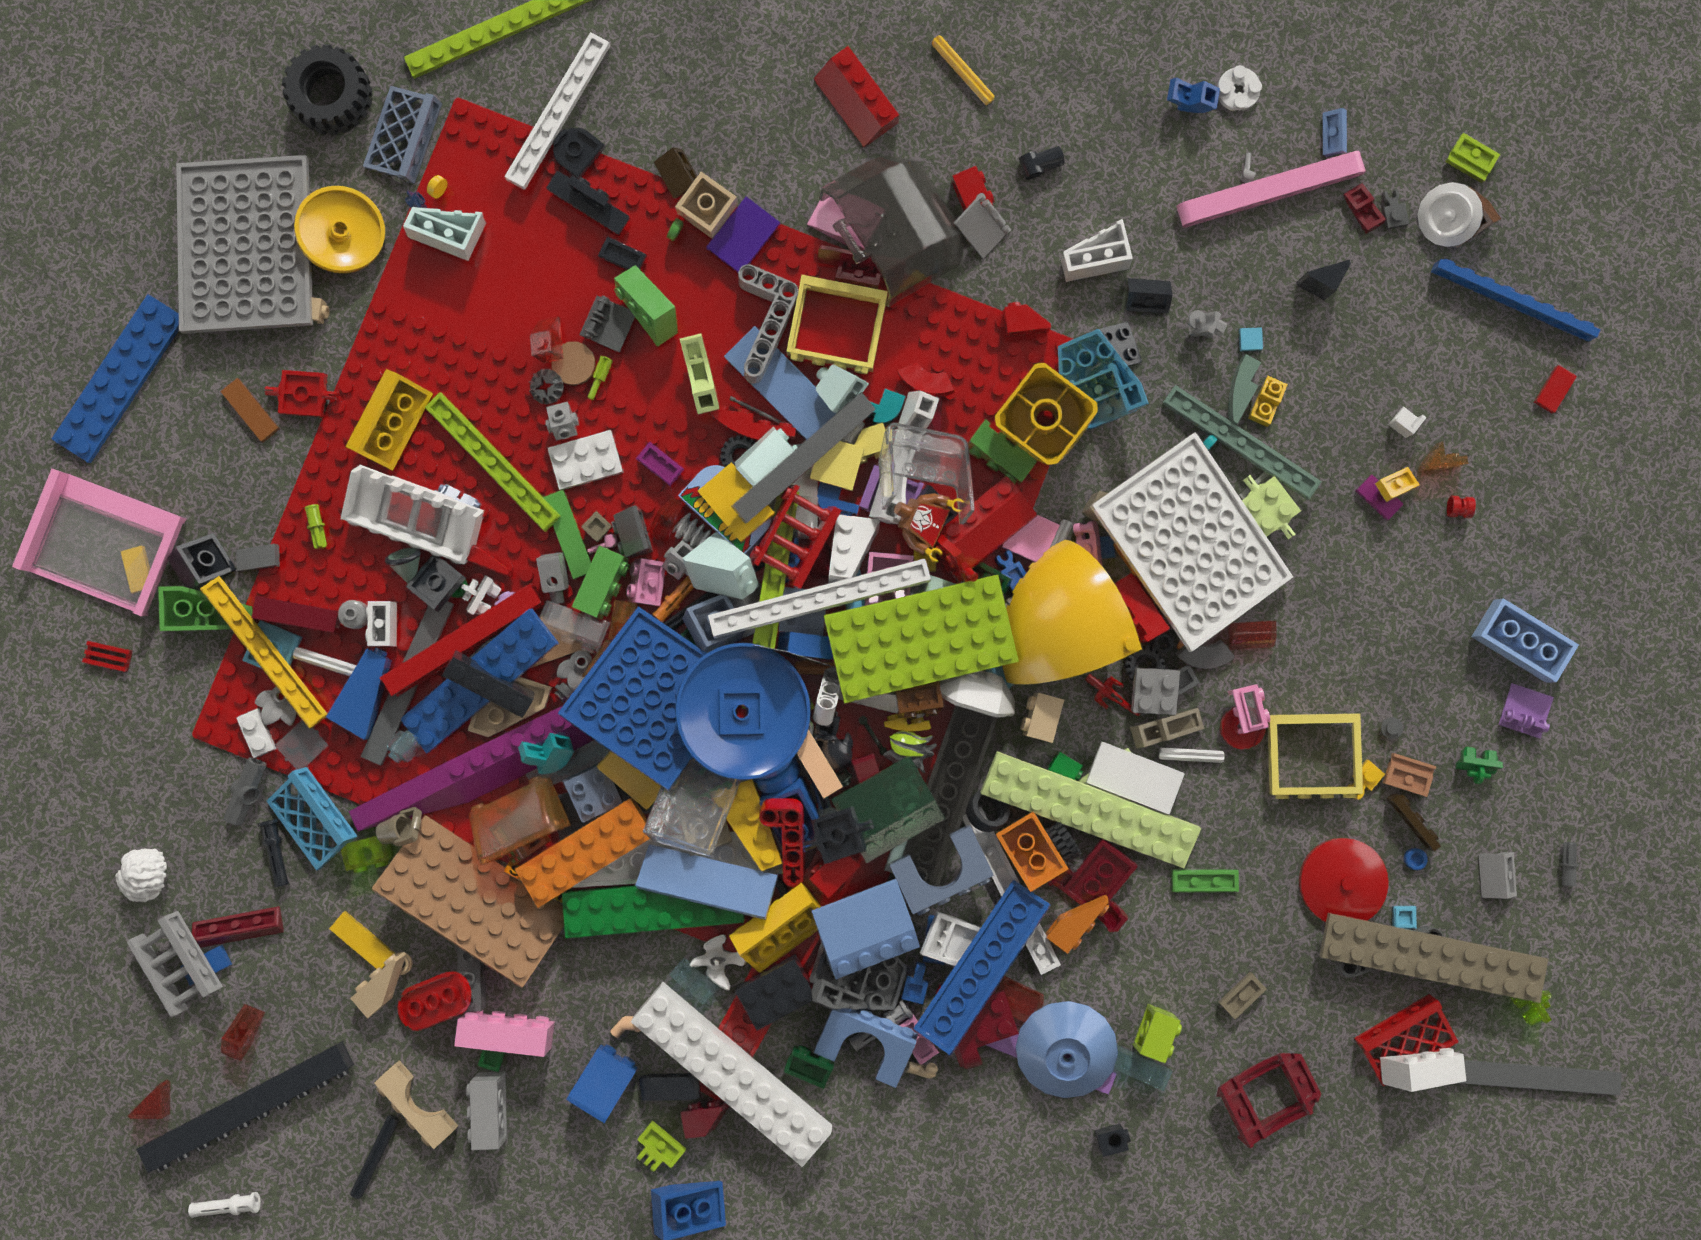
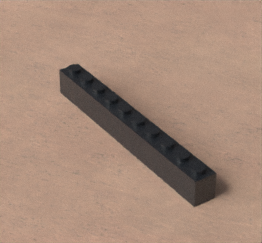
M343 1041L145 1143L136 1150L147 1172L150 1173L157 1170L159 1173L171 1166L169 1162L175 1159L177 1162H180L191 1156L190 1151L197 1149L199 1152L211 1145L209 1141L215 1138L217 1141L228 1137L231 1135L230 1130L236 1128L239 1131L249 1126V1121L256 1117L259 1121L270 1115L269 1110L275 1107L277 1110H280L289 1105L290 1099L296 1097L299 1100L310 1094L309 1089L316 1086L318 1090L330 1083L328 1079L334 1076L339 1079L349 1074L348 1069L354 1063Z

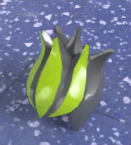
M899 731L890 736L892 749L884 753V757L892 761V764L899 769L918 768L925 773L923 759L932 757L934 753L931 750L937 745H926L933 738L932 736L920 737L910 731Z

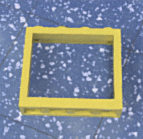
M802 275L787 346V356H791V360L803 362V359L811 360L812 364L824 366L827 363L834 364L843 370H846V367L853 368L855 372L860 374L872 372L888 291ZM807 290L879 304L868 362L795 349Z
M1360 714L1270 715V722H1268L1270 794L1276 795V799H1289V795H1298L1299 799L1312 798L1311 794H1320V798H1334V794H1343V798H1357L1356 794H1363ZM1352 723L1354 787L1279 788L1277 724Z

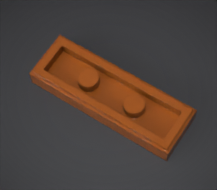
M236 378L220 391L261 442L264 443L280 430L278 425L239 378Z

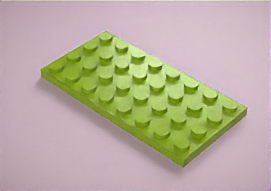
M998 575L824 615L844 703L1019 662Z

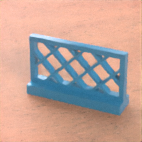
M305 767L292 771L288 775L289 779L267 800V803L314 868L320 870L347 843L352 842L357 835L310 770ZM292 784L298 790V795L291 794ZM279 797L285 798L284 808H281L276 802ZM291 799L297 800V810H291ZM304 801L309 805L310 813L303 812ZM291 814L297 815V826L293 825L290 821ZM303 816L310 817V828L303 827ZM316 818L323 824V830L316 829ZM303 831L310 832V843H306L303 839ZM316 834L323 835V845L316 844ZM329 836L336 842L337 845L335 847H329ZM316 849L323 850L321 861L316 857Z

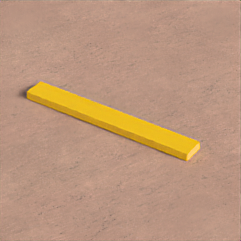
M218 576L200 589L308 728L311 729L325 719L327 716L325 710L253 618H251L250 614L221 577Z

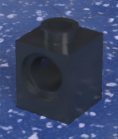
M1120 1123L1095 1130L1099 1149L1103 1157L1129 1150L1127 1143L1131 1142L1128 1130L1123 1129ZM1112 1135H1118L1119 1140L1116 1143L1110 1144L1108 1142Z

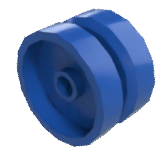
M794 756L779 770L769 775L755 778L753 782L757 789L763 793L779 792L795 782L800 774L799 763Z

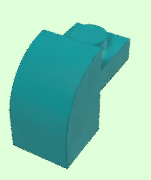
M885 389L879 405L870 402L876 409L868 416V418L871 415L875 416L873 425L883 423L885 426L894 422L901 412L906 396Z
M549 733L542 746L522 741L518 747L522 763L536 765L539 774H549L562 769L574 753L570 737Z

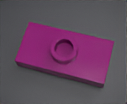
M651 442L646 445L636 458L670 487L684 471L680 465Z
M1371 474L1355 491L1387 521L1402 507L1403 503L1397 497L1386 502L1375 485L1379 480Z

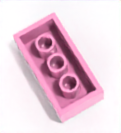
M483 1010L466 1012L458 1019L454 1046L544 1057L552 1047L555 1022L549 1021V1018L544 1016H537L536 1019H528L525 1014H514V1017L505 1016V1012L493 1011L492 1014L483 1013Z

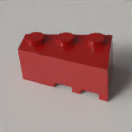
M1128 574L1114 583L1128 608L1140 643L1148 642L1170 629L1154 606L1151 597L1143 590V584L1137 575Z

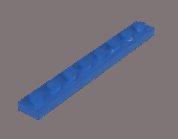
M1440 259L1432 267L1431 272L1588 342L1597 338L1601 330L1594 327V324L1589 321H1580L1574 318V315L1571 313L1555 310V307L1551 304L1537 302L1534 297L1527 294L1521 295L1510 286H1501L1495 283V280L1492 278L1476 275L1472 269L1458 267L1451 260Z

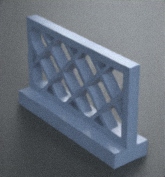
M390 86L363 167L415 184L442 103L432 94L426 93L423 95ZM395 93L402 95L405 100L396 106L393 103ZM418 99L422 100L421 108L414 111L411 103ZM408 106L411 113L401 119L397 111ZM394 113L398 121L388 126L386 119ZM414 119V128L407 131L404 123ZM401 126L404 134L394 139L390 131ZM388 134L391 141L381 146L379 143L380 137ZM407 139V148L400 152L397 144ZM394 146L397 154L387 159L383 151ZM381 154L384 161L378 165H372L373 157ZM398 159L402 163L399 172L392 170L390 166L391 163Z

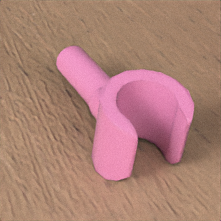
M613 534L605 535V543L588 549L589 554L596 552L599 546L604 548L616 547L617 536Z

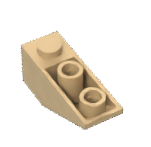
M405 952L397 957L393 954L384 962L385 967L383 969L379 967L369 975L371 980L368 983L365 980L355 988L357 993L350 999L367 1019L393 998L406 957Z

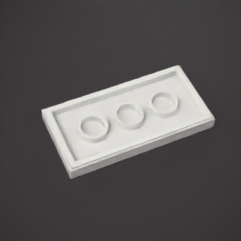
M1101 741L1086 783L1170 814L1185 773Z

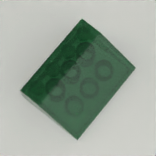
M910 756L905 757L831 799L837 811L854 807L860 823L870 819L873 821L869 825L874 824V829L863 832L867 850L861 852L866 863L945 819Z

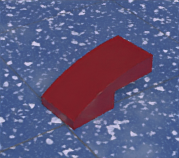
M1363 183L1344 193L1343 196L1347 205L1366 234L1385 223V217L1374 204L1375 198Z

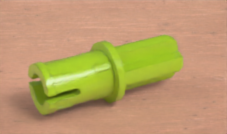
M314 504L304 507L309 523L307 529L311 532L314 548L322 549L327 547L323 528L325 523H322L319 505Z

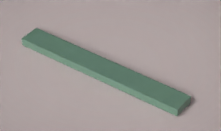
M1175 385L1162 404L1208 435H1213L1220 443L1271 477L1275 476L1280 483L1306 500L1311 498L1322 481Z

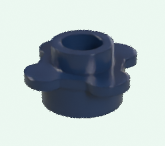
M407 191L408 196L405 198V201L411 209L412 207L427 208L424 204L426 201L419 192Z

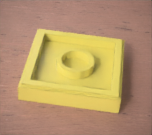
M839 441L814 463L810 479L852 491L864 448Z

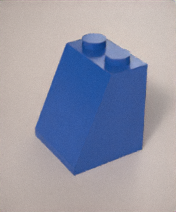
M600 1044L566 1099L603 1123L607 1120L638 1068L635 1066L634 1060L627 1056L622 1058L616 1054L617 1051L607 1044L605 1046Z

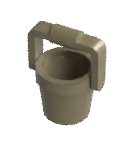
M416 807L409 808L380 823L376 828L378 840L382 844L394 843L395 846H403L415 842L418 838L422 811Z

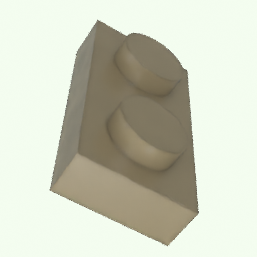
M1249 972L1218 1002L1236 1019L1267 989Z

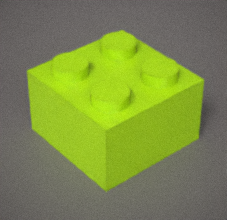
M1147 1004L1133 1046L1140 1054L1166 1063L1167 1058L1170 1059L1173 1054L1174 1046L1172 1044L1174 1038L1178 1037L1181 1032V1021L1173 1013Z

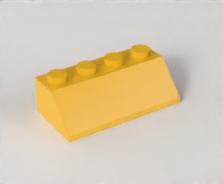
M386 369L345 447L393 471L433 393L405 377Z
M800 883L769 906L766 920L754 917L745 925L739 927L729 937L738 954L760 973L818 931L812 910L822 906L813 894Z

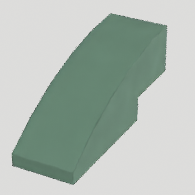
M1247 354L1240 359L1230 387L1228 416L1229 421L1235 425L1238 424L1258 387L1251 380L1261 362Z

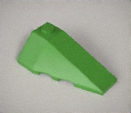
M184 586L158 587L160 631L231 629L203 592ZM242 604L250 616H252L253 607Z

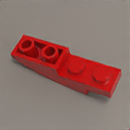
M719 406V409L709 411L711 417L727 430L741 437L746 436L748 439L754 440V442H757L772 427L777 431L781 428L789 439H796V428H793L792 424L779 423V426L770 425L771 422L766 420H758L757 423H754V414L750 413V410L739 408L736 412L728 411V407Z

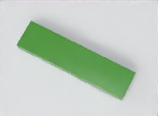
M561 490L543 497L561 516L553 524L573 579L585 576L591 565V560L565 491Z

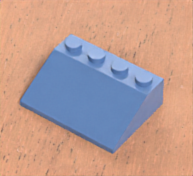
M896 879L812 910L828 964L835 979L920 947Z

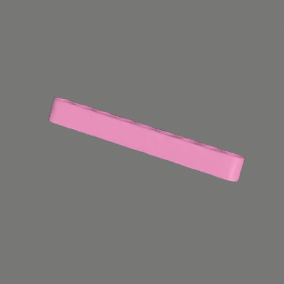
M1354 151L1178 204L1176 208L1182 227L1186 228L1355 178L1364 174L1366 170L1360 151Z

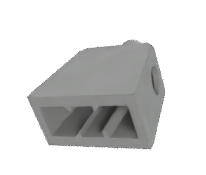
M564 553L546 554L536 558L543 593L550 592L551 604L565 602L563 590L567 589L569 584ZM551 577H555L558 583L554 584Z

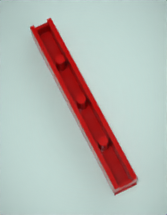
M530 583L384 674L379 679L383 681L391 696L396 695L399 697L444 669L455 650L464 655L468 654L490 638L500 634L528 609H533L535 612L546 604L538 593L537 587Z

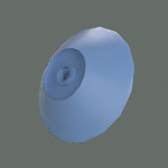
M1071 1001L1051 1003L1032 1013L1020 1028L1016 1043L1018 1065L1027 1080L1042 1092L1062 1098L1084 1096L1101 1087L1113 1072L1118 1055L1115 1033L1105 1017L1087 1005ZM1065 1054L1071 1055L1070 1058H1064L1063 1056Z

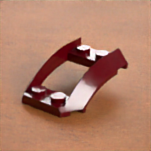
M1279 1053L1247 1068L1219 1086L1216 1097L1222 1098L1240 1134L1237 1138L1248 1148H1252L1256 1142L1267 1138L1282 1127L1304 1116L1313 1114V1107L1315 1102L1319 1101L1321 1092L1302 1054ZM1281 1066L1299 1102L1259 1121L1242 1086L1260 1075Z

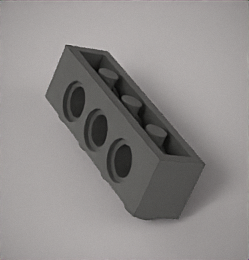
M457 946L458 973L467 979L471 988V1002L465 1012L482 1011L486 1007L485 964Z

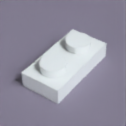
M255 709L236 717L253 758L277 749L267 725L263 724L260 709Z

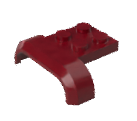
M1102 838L1076 871L1068 867L1067 871L1048 881V885L1058 887L1080 905L1106 895L1109 907L1103 916L1098 915L1097 918L1103 922L1109 932H1118L1128 920V916L1112 900V897L1138 866Z
M942 983V984H939V986H938V988H937V990H936V994H937V992L939 991V989L941 988V986L943 985V983ZM1004 990L991 995L954 1051L959 1065L966 1070L983 1065L977 1050L978 1047L1019 1034Z

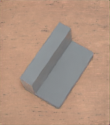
M1514 852L1479 854L1482 897L1508 899L1517 896Z

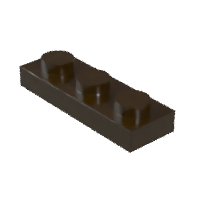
M1392 793L1386 798L1427 850L1435 852L1441 847L1437 841L1439 838L1436 833L1426 828L1423 824L1425 820L1418 812H1413L1409 807L1411 805L1410 801L1404 795Z

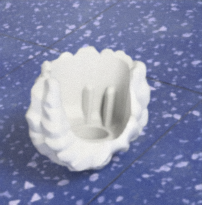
M157 849L132 850L122 857L121 870H118L115 877L117 886L125 897L133 902H147L159 895L161 888L164 887L163 882L166 877L164 871L167 869V863L163 862L165 860L163 852H159Z

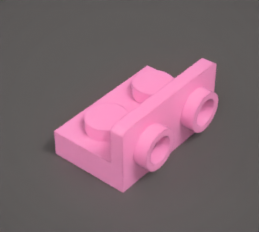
M642 558L634 559L630 566V575L632 577L631 584L627 588L628 602L660 606L665 569L662 567L664 562Z

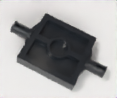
M849 807L811 820L814 829V839L803 842V846L811 844V846L804 848L805 851L817 848L821 852L824 864L866 851L867 847L863 838V832L874 829V824L869 825L873 823L871 819L860 823L854 807Z

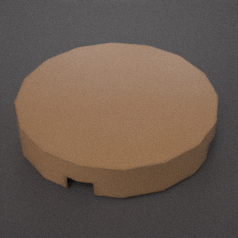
M579 342L562 344L552 357L553 371L560 375L563 383L570 386L586 383L593 376L596 369L592 351L586 345Z

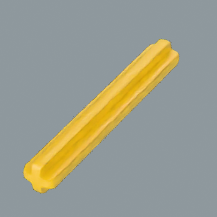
M938 35L934 38L932 46L985 105H989L994 100L992 92L942 36Z

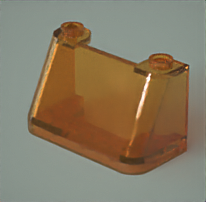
M541 775L528 780L529 785L485 806L483 803L471 807L472 812L468 816L476 855L480 865L497 861L512 851L548 836L557 830L571 826L550 777L542 779Z

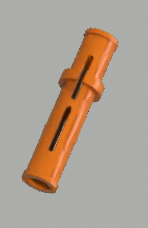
M689 576L680 583L670 596L667 595L664 598L665 601L653 613L662 623H664L675 608L678 610L679 604L693 590L694 587Z

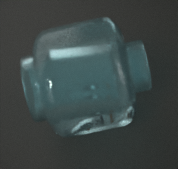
M408 730L405 732L398 731L387 743V749L390 751L388 756L397 763L400 761L408 763L420 750L418 743L420 740Z

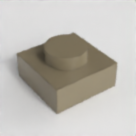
M597 511L581 526L597 542L613 528Z

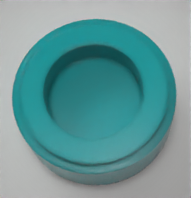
M1210 435L1203 444L1209 451L1218 439Z

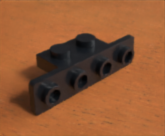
M559 171L555 173L546 187L549 192L615 234L620 235L630 217L611 204L609 195L599 188L596 191L582 177L577 179L572 175L569 178Z

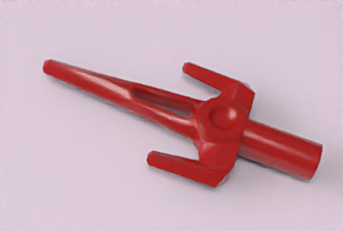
M1089 673L1085 681L1098 690L1094 696V700L1108 709V705L1102 700V698L1107 697L1132 712L1131 705L1112 689V684L1123 688L1124 685L1111 676L1103 683ZM1111 693L1118 697L1122 702H1119L1118 700L1113 698L1111 696Z

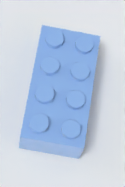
M1504 598L1493 600L1471 636L1546 683L1558 681L1579 644Z

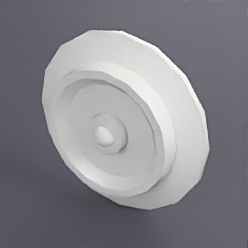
M1454 182L1439 185L1429 191L1421 201L1418 211L1419 228L1424 236L1434 244L1446 247L1460 245L1472 238L1479 229L1483 217L1482 202L1476 192L1464 184Z

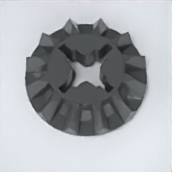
M541 369L533 374L531 381H529V392L534 397L533 399L541 404H552L563 393V381L560 375L553 370ZM544 380L546 383L553 384L547 388V393L545 390L539 389L544 385Z

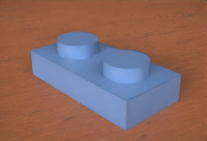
M1340 108L1324 112L1323 155L1330 157L1347 153V110Z

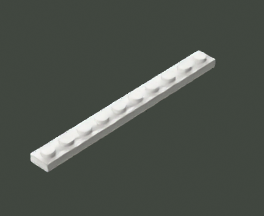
M921 559L711 614L708 617L715 639L931 582L926 560Z

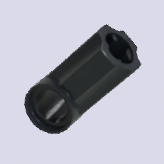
M1059 146L1039 153L1036 151L1029 152L1019 157L1026 180L1039 177L1045 171L1065 164L1064 154Z

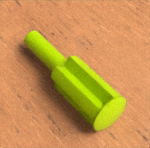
M600 357L593 374L595 380L588 395L590 400H594L601 381L604 382L613 362L608 357Z

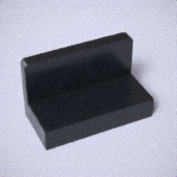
M1128 278V294L1125 305L1127 311L1169 314L1173 296L1170 281Z

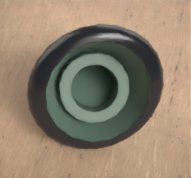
M413 547L395 551L385 558V564L389 565L400 577L409 583L417 574L422 551Z

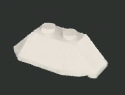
M978 671L939 681L942 698L954 705L993 717L1014 716L1015 700L1001 676Z

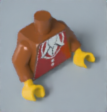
M932 493L920 495L917 499L911 498L907 505L903 502H898L894 508V513L901 516L898 527L903 531L902 535L907 545L922 555H928L932 563H937L938 560L934 559L931 554L936 552L942 556V551L933 547L950 512V509L947 507H952L955 512H961L962 510L954 508V503L957 501L964 503L962 499L950 500V497Z

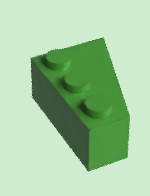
M636 265L614 278L616 287L614 291L617 297L623 300L657 346L678 333L675 306Z
M985 419L969 441L967 448L970 450L968 452L977 459L981 457L987 461L986 465L995 472L999 470L1005 474L1004 477L1007 476L1014 484L1020 485L1037 461L1017 444L1014 445L1005 439L1006 435L1002 432L998 434L990 428L989 425L991 423Z

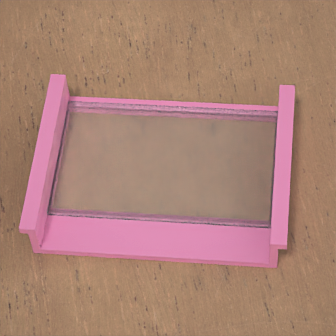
M51 469L12 567L35 573L134 611L133 613L136 615L148 616V610L168 562L167 558L173 550L186 518L73 475Z

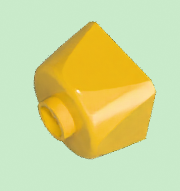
M1038 363L1032 367L995 415L996 426L1014 445L1017 444L1032 458L1047 465L1059 463L1078 442L1097 414L1098 406L1095 400L1046 363ZM1042 411H1050L1055 416V423L1048 427L1041 426L1036 422L1037 415Z

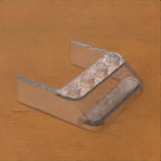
M891 423L884 432L879 457L882 510H886L896 497V475L955 488L957 498L964 501V503L957 501L958 509L962 510L958 512L959 524H964L975 511L967 441L963 437L900 423Z

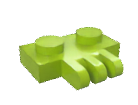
M652 1120L637 1139L645 1147L636 1158L640 1161L646 1154L648 1157L643 1164L648 1166L653 1160L655 1163L651 1166L650 1170L654 1172L662 1161L672 1168L686 1151V1148Z

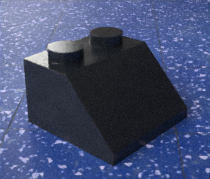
M214 533L176 546L167 558L183 585L197 591H201V587L216 577L220 576L223 579L237 570Z

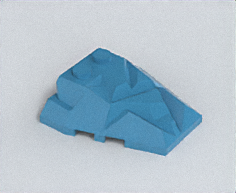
M1099 329L1058 346L1059 374L1097 402L1098 412L1086 430L1097 428L1134 413L1137 409L1149 404L1142 383Z

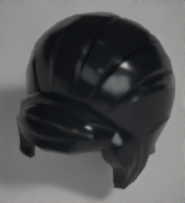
M848 732L845 734V739H838L837 736L813 735L835 774L842 773L850 767L853 740Z

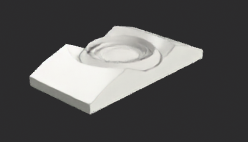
M936 911L920 954L956 966L981 926Z

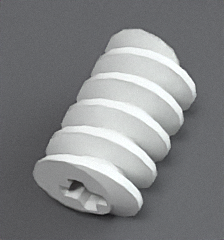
M688 513L679 521L672 533L677 531L675 537L677 539L683 537V541L686 543L690 542L689 546L695 549L710 537L712 530L704 533L705 525L702 524L697 527L698 519L690 522L691 514Z

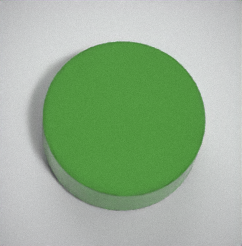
M678 218L675 219L667 234V238L672 241L677 239L684 225L683 221Z

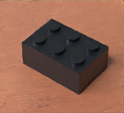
M796 954L737 985L735 990L757 1031L813 1001L811 992L813 985Z

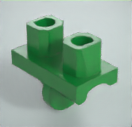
M1473 747L1463 748L1460 759L1455 765V769L1467 770V776L1473 777L1475 784H1482L1484 779L1490 780L1491 774L1494 775L1498 769L1503 768V762L1498 761L1496 751H1483L1481 759L1476 758V749Z

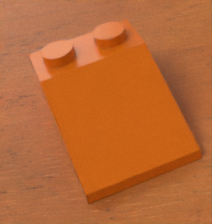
M1034 811L996 834L997 839L1030 892L1068 870L1067 865Z

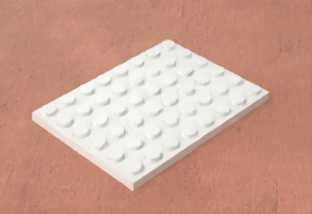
M1196 432L1090 506L1189 652L1194 651L1293 578Z

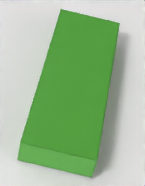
M1172 870V892H1239V870Z

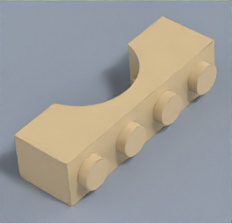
M399 1060L374 1082L377 1086L376 1089L383 1097H387L392 1102L391 1106L397 1113H402L407 1119L406 1123L408 1126L419 1132L422 1141L427 1146L435 1149L458 1125L444 1109L437 1112H426L414 1104L410 1095V1086L414 1076Z

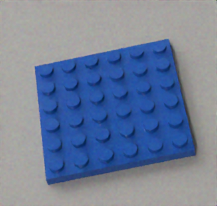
M638 607L560 709L558 715L669 791L693 759L684 746L677 729L675 717L677 693L688 670L707 653Z

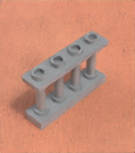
M179 911L158 920L162 928L147 938L145 934H140L127 941L132 953L135 955L143 972L148 977L171 1017L187 1010L188 1007L185 1002L197 994L201 993L204 998L223 987ZM167 936L173 947L157 956L151 945ZM178 955L184 966L168 975L162 964ZM189 974L195 986L180 995L174 983Z

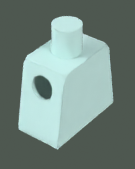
M833 364L829 369L823 367L817 372V378L821 381L816 386V391L830 410L837 413L859 393H863L869 383Z

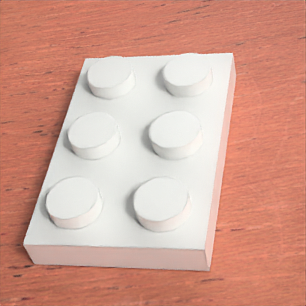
M611 430L548 448L560 491L624 473Z

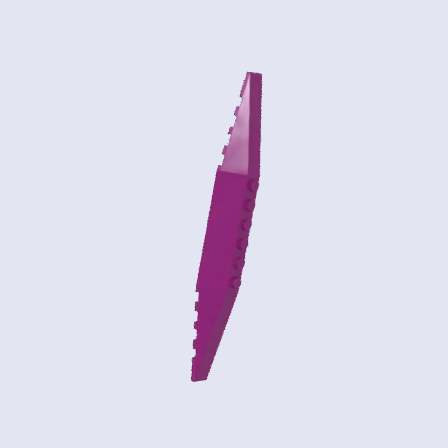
M561 706L348 812L357 831L376 827L394 815L400 814V811L416 807L422 811V814L468 803L537 769L536 765L522 763L518 749L522 741L542 746L549 733L570 737L573 750L575 751L587 745L593 739L558 715V712L563 707Z

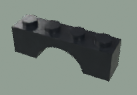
M457 650L453 653L442 675L521 718L524 717L534 700V691L517 682L505 681L490 674L479 666L476 660Z

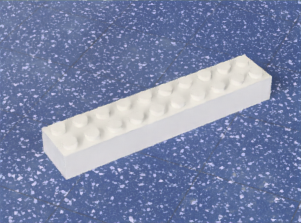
M664 982L658 986L633 1016L632 1024L801 1167L806 1164L831 1134V1123Z

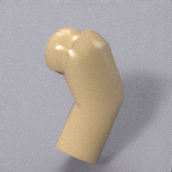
M909 1061L904 1069L906 1073L928 1079L934 1078L938 1071V1067L934 1063L920 1065Z

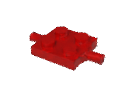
M282 370L281 382L278 387H265V390H268L265 391V395L278 397V413L284 415L323 418L326 400L339 401L340 399L337 397L340 396L338 391H327L328 375L326 373Z
M940 533L934 548L942 551V556L939 554L938 556L943 560L941 565L947 574L951 573L958 584L976 581L978 574L967 564L963 552Z

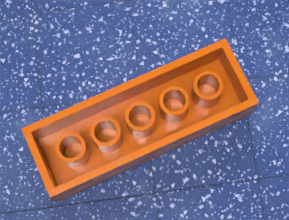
M630 798L519 866L515 871L539 908L651 839L656 833L637 802Z

